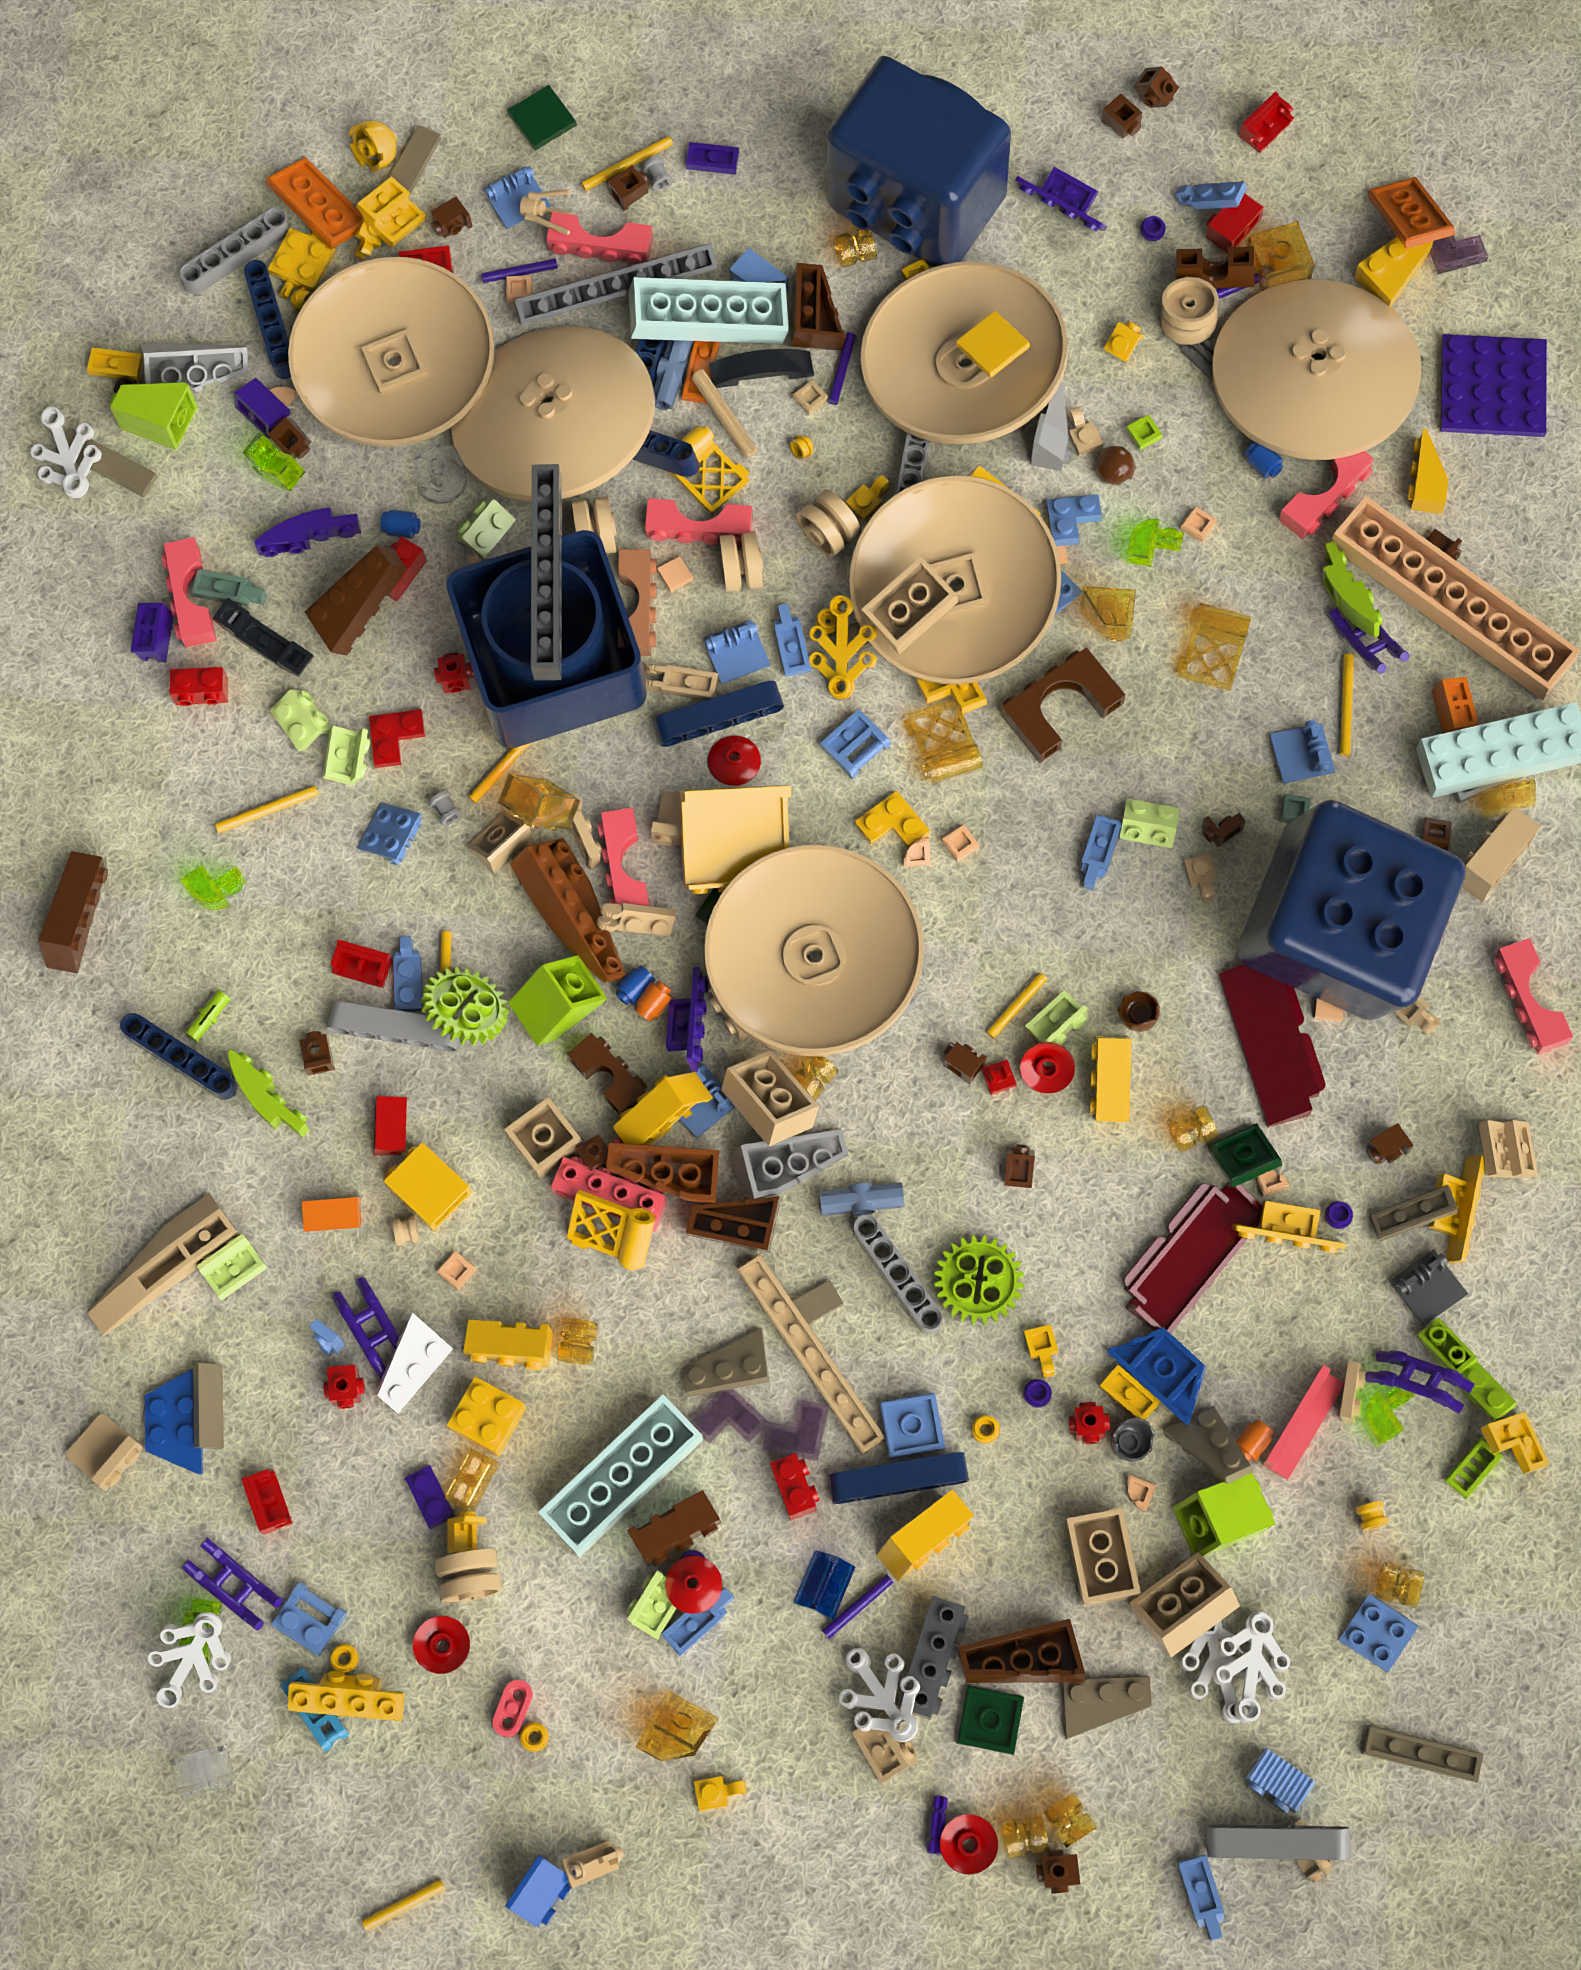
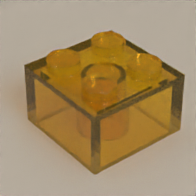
M1298 221L1249 235L1247 247L1254 246V272L1261 291L1281 284L1312 278L1315 264Z
M509 773L498 803L507 808L506 812L509 815L524 819L523 823L531 828L538 829L539 826H543L546 829L557 831L558 828L570 829L580 800L547 779Z

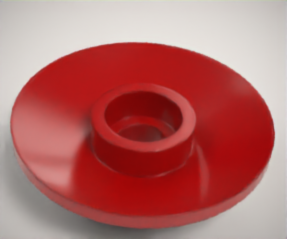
M737 735L727 736L717 741L708 755V766L711 774L716 780L729 786H739L751 781L757 775L761 765V756L757 746L751 740ZM737 754L739 756V758L736 761H732L729 759L730 755Z
M1042 1042L1033 1045L1024 1053L1020 1063V1073L1024 1082L1031 1089L1045 1094L1056 1093L1071 1083L1075 1074V1062L1070 1052L1063 1046L1052 1042ZM1050 1061L1053 1065L1046 1067L1043 1065V1062Z
M688 1556L680 1559L670 1568L665 1580V1590L669 1601L675 1608L684 1613L698 1614L709 1610L716 1604L722 1592V1578L717 1567L708 1559L700 1556ZM695 1578L698 1580V1585L696 1588L691 1589L687 1585L688 1581Z
M436 1616L426 1620L417 1629L413 1639V1652L417 1662L425 1670L435 1674H447L457 1670L466 1661L470 1651V1638L466 1628L458 1620L448 1616ZM440 1641L448 1643V1648L445 1651L438 1650V1643Z
M972 1814L960 1815L952 1819L942 1831L940 1837L942 1857L947 1865L956 1872L966 1875L980 1873L986 1870L996 1858L998 1852L997 1834L992 1825L984 1818ZM966 1839H971L974 1842V1848L970 1851L965 1850L963 1847V1842Z

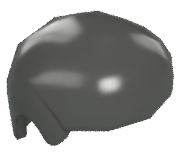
M1139 1417L1124 1419L1113 1429L1111 1434L1112 1449L1120 1459L1125 1461L1142 1460L1153 1449L1155 1431L1148 1421Z

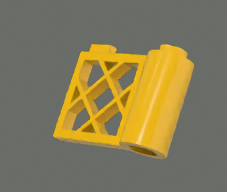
M697 425L681 441L691 444L699 463L703 462V467H700L698 472L702 473V485L691 484L683 476L666 472L673 478H676L712 515L749 483L747 477L750 473L740 463L735 465L713 442L714 435L708 427ZM714 453L721 460V468H707L706 459ZM705 473H721L720 486L705 485ZM724 474H735L740 482L735 486H723ZM705 490L720 491V499L713 506L705 499Z
M579 1190L575 1197L567 1239L572 1240V1245L585 1250L590 1247L618 1258L619 1263L624 1268L636 1270L642 1268L645 1264L655 1215L644 1208L629 1209ZM582 1201L590 1203L596 1212L587 1215L582 1207ZM613 1212L621 1215L620 1222L613 1225L606 1213ZM598 1216L606 1227L600 1231H597L591 1219ZM584 1223L591 1234L585 1236L576 1232L577 1225ZM610 1233L615 1241V1245L606 1244L601 1236Z

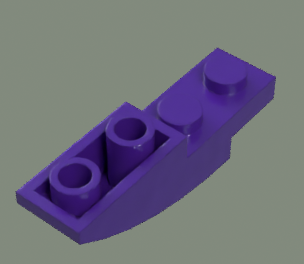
M330 507L313 510L289 518L272 527L255 540V547L259 556L263 555L265 557H275L278 553L285 552L300 554L304 550L311 549L310 540L313 539L315 541H326L329 537L351 538L355 534H361V524L357 514L333 516Z

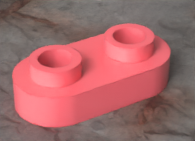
M514 1680L508 1683L504 1689L493 1717L494 1730L503 1737L509 1738L517 1735L523 1726L533 1700V1690L527 1682ZM517 1690L524 1692V1697L520 1701L514 1699V1693ZM512 1718V1727L505 1728L503 1726L504 1719Z

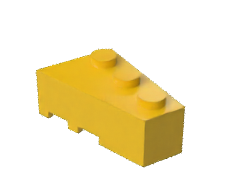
M1395 237L1358 264L1354 279L1365 291L1372 293L1392 307L1429 256L1433 241L1406 249L1400 240Z
M1095 1036V1043L1091 1044V1059L1095 1060V1071L1091 1070L1090 1087H1095V1098H1090V1114L1095 1115L1096 1121L1129 1122L1132 1039L1129 1037Z
M696 1072L672 1077L665 1075L659 1078L654 1083L655 1088L652 1091L642 1094L636 1100L638 1104L621 1113L619 1116L620 1120L613 1128L623 1143L653 1145L672 1130L671 1126L682 1115L685 1119L693 1113L690 1109L701 1102L707 1103L713 1099Z
M468 1319L463 1353L466 1357L470 1358L469 1361L472 1363L486 1364V1360L497 1361V1365L502 1367H514V1363L524 1364L525 1369L541 1371L542 1367L549 1368L554 1334L549 1324H541L540 1328L526 1327V1323L516 1322L515 1326L502 1324L501 1321Z
M952 1489L891 1536L876 1556L899 1582L913 1569L917 1571L929 1561L928 1557L931 1554L942 1552L950 1544L948 1540L954 1535L959 1538L971 1528L968 1523L974 1517V1514Z

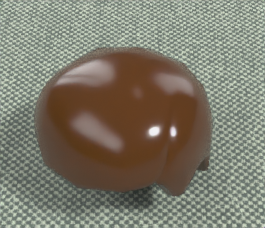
M1109 446L1103 449L1098 454L1094 464L1097 476L1104 483L1120 485L1128 479L1131 480L1136 469L1132 454L1122 446Z
M1140 991L1125 995L1120 1006L1117 1007L1122 1024L1129 1030L1144 1032L1152 1028L1157 1023L1161 1011L1155 997L1148 992Z

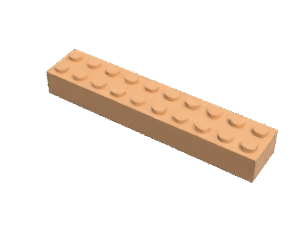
M1367 496L1364 497L1333 535L1331 542L1335 541L1338 549L1344 551L1346 559L1542 701L1573 665L1580 652L1577 647Z

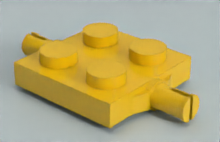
M289 228L268 268L270 275L280 278L284 282L279 296L288 300L294 288L302 287L314 293L337 252L336 247L330 249L313 231L311 234H304Z

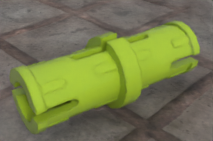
M217 989L205 1007H201L197 1011L199 1015L184 1033L198 1043L211 1024H216L218 1015L231 999Z

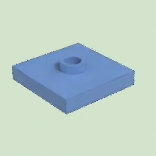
M935 1393L879 1402L889 1459L945 1450Z

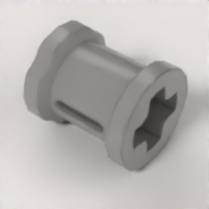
M661 157L651 158L643 165V171L649 175L654 191L666 189L673 182L670 174H667L664 168L665 163Z
M448 791L439 792L428 802L430 808H434L439 815L440 823L443 826L452 824L462 815V812L456 809L450 800L451 795Z

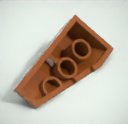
M623 1143L608 1144L606 1170L687 1201L716 1203L719 1150Z

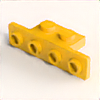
M1481 1154L1466 1157L1461 1180L1445 1173L1439 1174L1437 1177L1435 1189L1449 1185L1459 1211L1456 1214L1428 1224V1228L1450 1236L1446 1259L1450 1264L1465 1262L1470 1251L1469 1243L1475 1225L1474 1218L1477 1203L1480 1200L1482 1177L1485 1174V1158Z
M1266 1200L1263 1202L1259 1227L1232 1223L1231 1228L1238 1231V1236L1254 1239L1255 1234L1266 1236L1265 1241L1282 1244V1239L1293 1240L1292 1245L1297 1247L1309 1248L1310 1243L1320 1245V1250L1336 1253L1337 1248L1345 1249L1346 1243L1316 1237L1320 1210Z
M331 1671L324 1673L319 1684L291 1682L288 1694V1710L401 1721L404 1711V1693L380 1690L381 1678H375L370 1674L354 1676L345 1675L341 1671Z

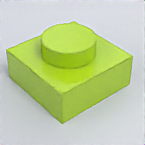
M1149 414L1126 427L1127 433L1139 451L1162 439L1161 431Z

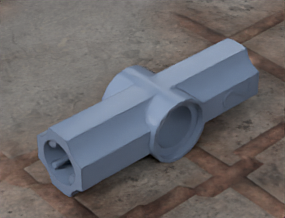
M669 340L665 356L661 357L657 368V382L654 388L655 407L665 411L673 409L679 386L683 385L685 380L687 360L693 341Z
M902 1182L881 1185L857 1183L844 1189L819 1191L822 1216L847 1213L860 1216L873 1214L876 1210L905 1207Z

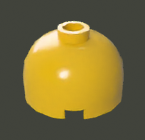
M366 120L350 128L349 136L353 135V143L350 144V148L356 161L363 169L366 163L371 169L370 173H374L391 164L396 155V136L391 129L377 120ZM375 155L378 157V160L370 159Z

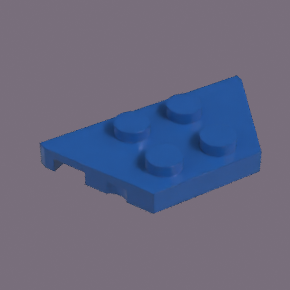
M1163 1327L1151 1332L1149 1335L1137 1337L1130 1340L1131 1342L1107 1350L1116 1361L1187 1426L1190 1424L1206 1366Z
M192 1368L145 1395V1451L195 1474L203 1475V1448H194Z

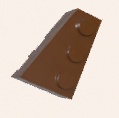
M796 264L792 278L791 346L842 350L846 335L844 329L842 330L838 319L839 314L837 308L834 307L831 298L832 293L822 265Z
M772 1196L769 1198L694 1205L691 1207L686 1234L696 1238L770 1253L781 1198L780 1196Z
M701 1490L673 1505L672 1509L658 1516L656 1514L649 1518L650 1522L636 1529L634 1526L627 1531L646 1565L650 1566L653 1564L654 1567H658L670 1559L668 1554L677 1549L679 1552H683L693 1546L694 1542L692 1540L698 1536L703 1535L706 1538L719 1529L717 1525L721 1523V1520L706 1494Z

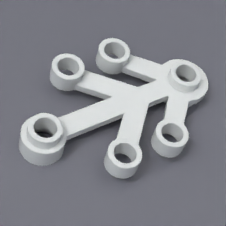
M48 407L42 412L41 421L52 430L59 454L46 449L42 444H35L31 448L30 453L37 461L46 460L64 467L67 476L56 473L49 466H43L38 471V477L44 483L53 482L63 486L64 492L69 497L80 498L88 490L89 482L86 476L92 464L98 462L102 456L101 451L95 445H88L84 449V458L78 470L76 469L75 462L85 441L90 440L94 436V429L87 423L79 424L76 429L77 434L69 448L62 428L64 424L63 413L56 407ZM85 429H88V432L85 435H82L83 431ZM42 450L41 455L36 456L37 452ZM96 451L94 456L90 457V453ZM50 471L49 476L44 478V474ZM79 483V486L74 489L75 485Z
M203 1612L197 1615L192 1624L180 1627L174 1624H167L163 1627L160 1638L166 1644H173L180 1638L195 1637L192 1643L174 1648L154 1647L148 1655L149 1663L155 1667L162 1666L164 1662L183 1658L171 1681L164 1683L157 1693V1701L161 1706L173 1708L179 1703L182 1696L180 1687L193 1663L200 1678L199 1686L201 1690L211 1693L216 1689L218 1677L210 1672L202 1650L203 1645L207 1641L213 1655L212 1665L215 1669L225 1670L231 1661L230 1654L223 1650L218 1637L222 1630V1621L216 1614ZM204 1623H209L213 1627H206ZM165 1632H172L174 1637L167 1636ZM153 1654H159L162 1659H156ZM221 1657L225 1659L226 1662L220 1663L217 1660V1658ZM205 1680L212 1681L213 1685H207ZM166 1690H170L175 1694L171 1695Z
M1263 1612L1250 1614L1245 1621L1244 1630L1231 1638L1219 1641L1217 1645L1218 1653L1223 1657H1228L1236 1652L1238 1646L1251 1639L1247 1653L1229 1665L1221 1666L1213 1672L1215 1683L1224 1685L1229 1683L1234 1675L1246 1668L1242 1699L1236 1703L1234 1709L1237 1719L1243 1723L1252 1722L1260 1716V1705L1254 1699L1258 1672L1267 1685L1266 1694L1270 1699H1280L1286 1693L1285 1685L1278 1681L1261 1654L1262 1645H1264L1272 1656L1270 1665L1274 1671L1281 1672L1290 1666L1289 1657L1281 1651L1271 1635L1273 1621ZM1255 1622L1261 1625L1260 1632L1256 1630ZM1224 1643L1230 1645V1652L1224 1649ZM1277 1658L1283 1660V1667L1277 1664ZM1220 1671L1226 1674V1680L1220 1678ZM1273 1686L1278 1687L1279 1695L1273 1693ZM1243 1706L1248 1709V1716H1244L1242 1713Z
M1221 1621L1213 1626L1212 1631H1206L1195 1639L1188 1653L1181 1658V1667L1185 1671L1195 1670L1199 1666L1198 1656L1207 1643L1210 1656L1197 1681L1189 1689L1191 1697L1196 1700H1201L1207 1696L1208 1684L1214 1670L1221 1666H1227L1236 1660L1232 1656L1223 1657L1218 1653L1217 1645L1219 1640L1234 1636V1634L1222 1628ZM1251 1639L1248 1640V1641H1246V1643L1249 1645V1647H1250V1641H1251ZM1240 1646L1237 1647L1236 1652L1242 1656L1247 1653L1243 1652ZM1187 1657L1194 1659V1667L1186 1665L1185 1659ZM1244 1668L1243 1670H1241L1240 1672L1237 1673V1674L1243 1676L1244 1679H1245L1246 1668ZM1220 1671V1678L1226 1680V1674ZM1258 1672L1257 1683L1260 1682L1261 1679H1262V1677H1261V1675L1259 1674V1672ZM1232 1682L1220 1685L1225 1704L1221 1709V1715L1227 1723L1237 1724L1241 1721L1230 1712V1708L1239 1701L1236 1698ZM1196 1685H1200L1203 1688L1202 1696L1195 1694L1194 1687ZM1243 1706L1242 1713L1246 1716V1707Z
M854 1648L849 1651L846 1656L847 1666L853 1672L860 1673L874 1696L858 1695L851 1689H845L839 1695L840 1703L847 1709L862 1707L885 1710L890 1718H872L867 1712L862 1711L856 1714L854 1718L856 1727L861 1731H868L870 1729L889 1731L891 1736L899 1742H907L913 1739L918 1730V1723L912 1716L915 1696L920 1689V1684L914 1677L906 1676L902 1679L900 1687L904 1692L900 1711L895 1705L899 1676L904 1668V1660L897 1654L887 1656L885 1666L888 1669L884 1689L870 1668L871 1658L869 1654L861 1648ZM856 1655H860L859 1662L853 1663V1658ZM898 1659V1665L895 1668H891V1662ZM914 1682V1687L911 1690H906L907 1684ZM848 1695H852V1701L845 1703V1698ZM864 1717H867V1718H868L867 1724L864 1725V1726H861V1725H860L861 1719L864 1718ZM902 1722H906V1728L899 1731V1725Z

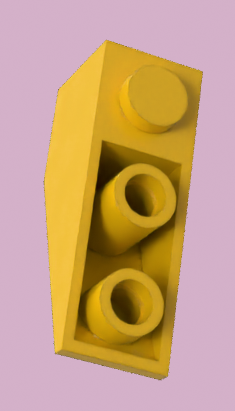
M1423 428L1420 438L1415 437L1413 453H1417V460L1412 461L1410 476L1414 477V485H1409L1407 500H1411V510L1442 514L1446 504L1448 477L1428 430Z

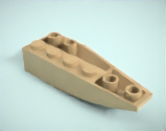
M210 1193L165 1224L88 1312V1315L103 1336L198 1269L197 1265L207 1255L217 1252L230 1239L240 1236Z

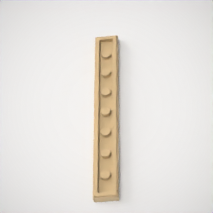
M758 1254L737 1268V1272L861 1454H865L886 1439L762 1256Z

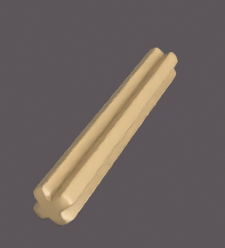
M703 369L696 371L692 376L693 382L743 456L750 458L756 453L757 447Z

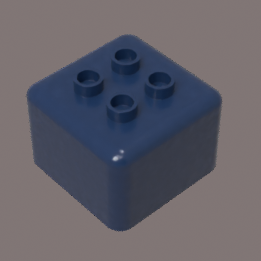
M880 56L827 130L828 202L835 212L847 218L854 226L862 230L871 231L889 241L896 249L905 254L923 259L934 267L961 262L1007 195L1011 142L1010 127L1002 118L986 110L977 100L956 85L935 76L922 75L888 56Z
M581 530L562 536V680H534L531 670V546L459 568L451 573L447 580V591L493 735L500 745L506 748H517L634 711L644 704L647 697V689L641 654L603 542L596 533ZM618 628L620 630L625 645V648L621 649L617 648Z
M1336 800L1323 801L1285 826L1238 943V956L1247 967L1365 1020H1375L1411 1006L1420 996L1466 876L1465 865L1457 855Z

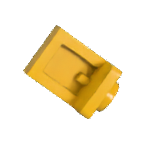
M1130 320L1127 323L1118 322L1104 350L1127 362L1139 340H1143L1145 334L1140 332L1142 327Z
M467 1511L459 1512V1517L447 1519V1553L455 1554L477 1550V1525L486 1524V1518L476 1517V1512Z

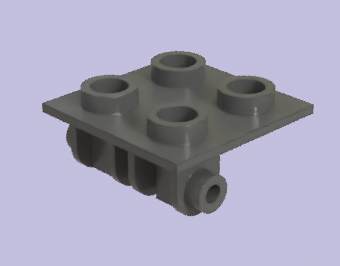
M1434 1249L1389 1281L1423 1326L1468 1295L1467 1291L1447 1267L1446 1263L1448 1261L1442 1253L1438 1255Z

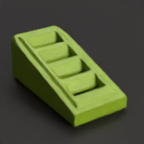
M1480 1436L1444 1481L1467 1499L1503 1458V1455L1500 1452L1492 1454L1486 1440ZM1480 1448L1492 1457L1490 1462L1477 1452ZM1472 1457L1485 1466L1482 1471L1469 1461ZM1465 1465L1478 1475L1475 1480L1462 1470ZM1457 1474L1471 1484L1468 1489L1455 1479Z

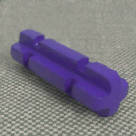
M935 1795L932 1797L931 1808H933V1812L930 1813L928 1831L930 1840H927L926 1849L929 1854H941L940 1837L945 1828L946 1814L944 1811L947 1810L948 1799L945 1796Z

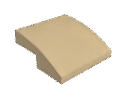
M1491 1120L1479 1122L1488 1177L1529 1178L1538 1176L1528 1122L1517 1120L1504 1123Z

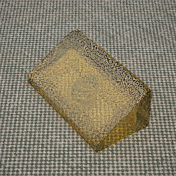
M1528 779L1483 791L1479 804L1484 817L1497 816L1504 811L1508 813L1514 806L1518 809L1534 806L1536 803L1535 779Z
M471 1448L444 1499L465 1511L475 1512L500 1464L496 1460Z

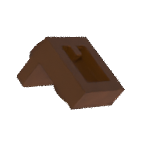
M1434 529L1426 538V540L1454 560H1457L1462 553L1460 546L1463 540L1457 538L1454 542L1437 529Z
M1240 813L1233 817L1229 815L1221 820L1217 827L1211 818L1207 816L1203 819L1202 834L1208 842H1214L1217 847H1220L1244 830L1246 820Z
M599 1134L576 1148L577 1153L590 1171L602 1165L606 1168L608 1147Z
M1015 1144L1013 1148H1007L1004 1186L1032 1188L1035 1150H1030L1029 1146Z

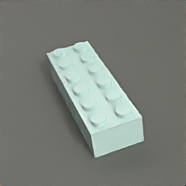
M634 277L628 291L631 339L782 344L789 331L785 283Z
M1575 702L1422 738L1416 751L1430 797L1444 796L1581 763V713L1578 703Z
M662 1394L538 1513L580 1558L703 1441L702 1434Z

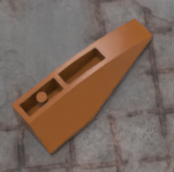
M562 838L526 846L510 863V866L551 930L574 956L579 955L585 966L604 983L624 978L626 974L610 932L599 929L596 925L598 918L603 916V914L600 912L601 908L591 882L565 839Z

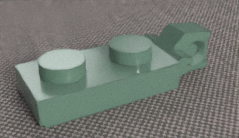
M201 569L197 570L191 589L193 597L223 603L229 598L240 606H249L250 602L264 605L267 596L264 589L255 588V584L249 582L247 578Z

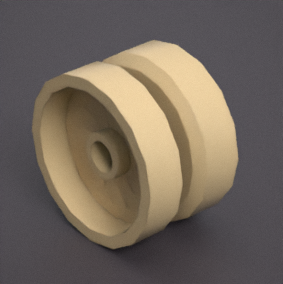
M1195 277L1177 279L1169 284L1162 296L1161 326L1163 332L1171 340L1179 344L1188 345L1201 343L1211 337L1216 330L1219 297L1216 289L1209 282Z
M827 489L814 498V506L807 504L796 513L799 526L808 539L822 553L831 558L844 549V541L850 543L861 534L860 524L850 508L836 494Z
M608 496L594 499V515H590L589 505L585 499L572 501L576 532L588 530L596 533L603 542L606 554L617 553L615 536H617L614 514L610 510Z
M756 531L742 533L741 550H737L736 538L733 534L720 535L726 593L740 592L742 588L740 575L745 574L746 585L749 590L763 589L761 573L764 572L761 547L758 548Z
M495 1549L460 1552L434 1561L436 1576L441 1579H450L438 1587L442 1603L472 1601L503 1591L501 1576L496 1573H487L499 1565Z

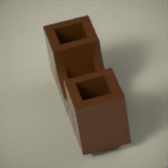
M1254 246L1228 247V256L1220 262L1207 261L1202 255V248L1176 249L1177 279L1185 277L1200 278L1209 282L1214 288L1254 287Z
M590 1033L567 1053L568 1059L586 1080L601 1071L608 1072L614 1077L612 1085L603 1092V1095L609 1105L620 1115L625 1110L633 1108L638 1104L636 1100L646 1093L645 1089L647 1086L638 1075L632 1077L627 1071L629 1066L619 1055L615 1058L609 1052L611 1047L604 1038L600 1036L597 1039L593 1033Z

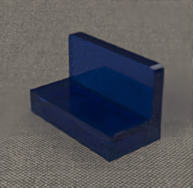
M816 1550L796 1594L794 1603L834 1620L856 1567L837 1556Z

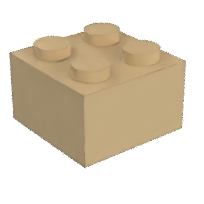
M549 1097L504 1129L507 1138L539 1179L558 1167L563 1157L568 1159L577 1152L576 1148L583 1144L580 1136Z

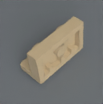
M886 1712L875 1717L890 1719ZM858 1728L852 1732L881 1784L918 1762L914 1746L909 1741L899 1742L895 1740L889 1731L873 1729L861 1731Z

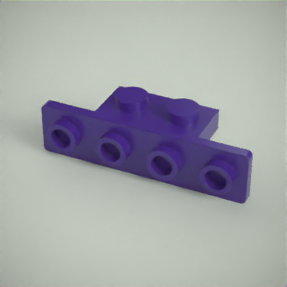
M1053 167L1042 189L1019 176L1016 177L1015 181L1021 183L1019 189L1031 196L1034 191L1042 195L1040 201L1053 208L1055 204L1064 207L1062 213L1074 220L1077 215L1086 220L1083 225L1096 232L1099 228L1107 229L1108 226L1087 215L1099 193L1096 189L1056 167Z
M693 967L691 998L672 999L669 1002L666 1048L668 1052L687 1050L686 1059L692 1072H698L699 1062L703 1061V1049L700 1042L701 1038L705 1037V1027L702 1022V1016L706 1015L707 1012L704 992H708L707 976H703L700 967Z

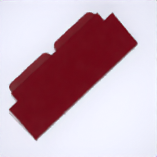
M1244 964L1219 973V979L1267 1128L1309 1117L1313 1110L1310 1098L1318 1097L1319 1093L1324 1090L1326 1083L1310 1035L1300 1033L1299 1026L1304 1022V1016L1295 988L1253 970Z
M1227 1182L1219 1190L1215 1185L1200 1184L1167 1224V1230L1170 1234L1166 1238H1155L1124 1276L1123 1283L1126 1286L1124 1290L1133 1296L1125 1308L1153 1331L1164 1327L1171 1334L1248 1239L1238 1236V1231L1231 1229L1232 1223L1258 1227L1263 1206L1241 1185L1232 1188L1230 1183Z

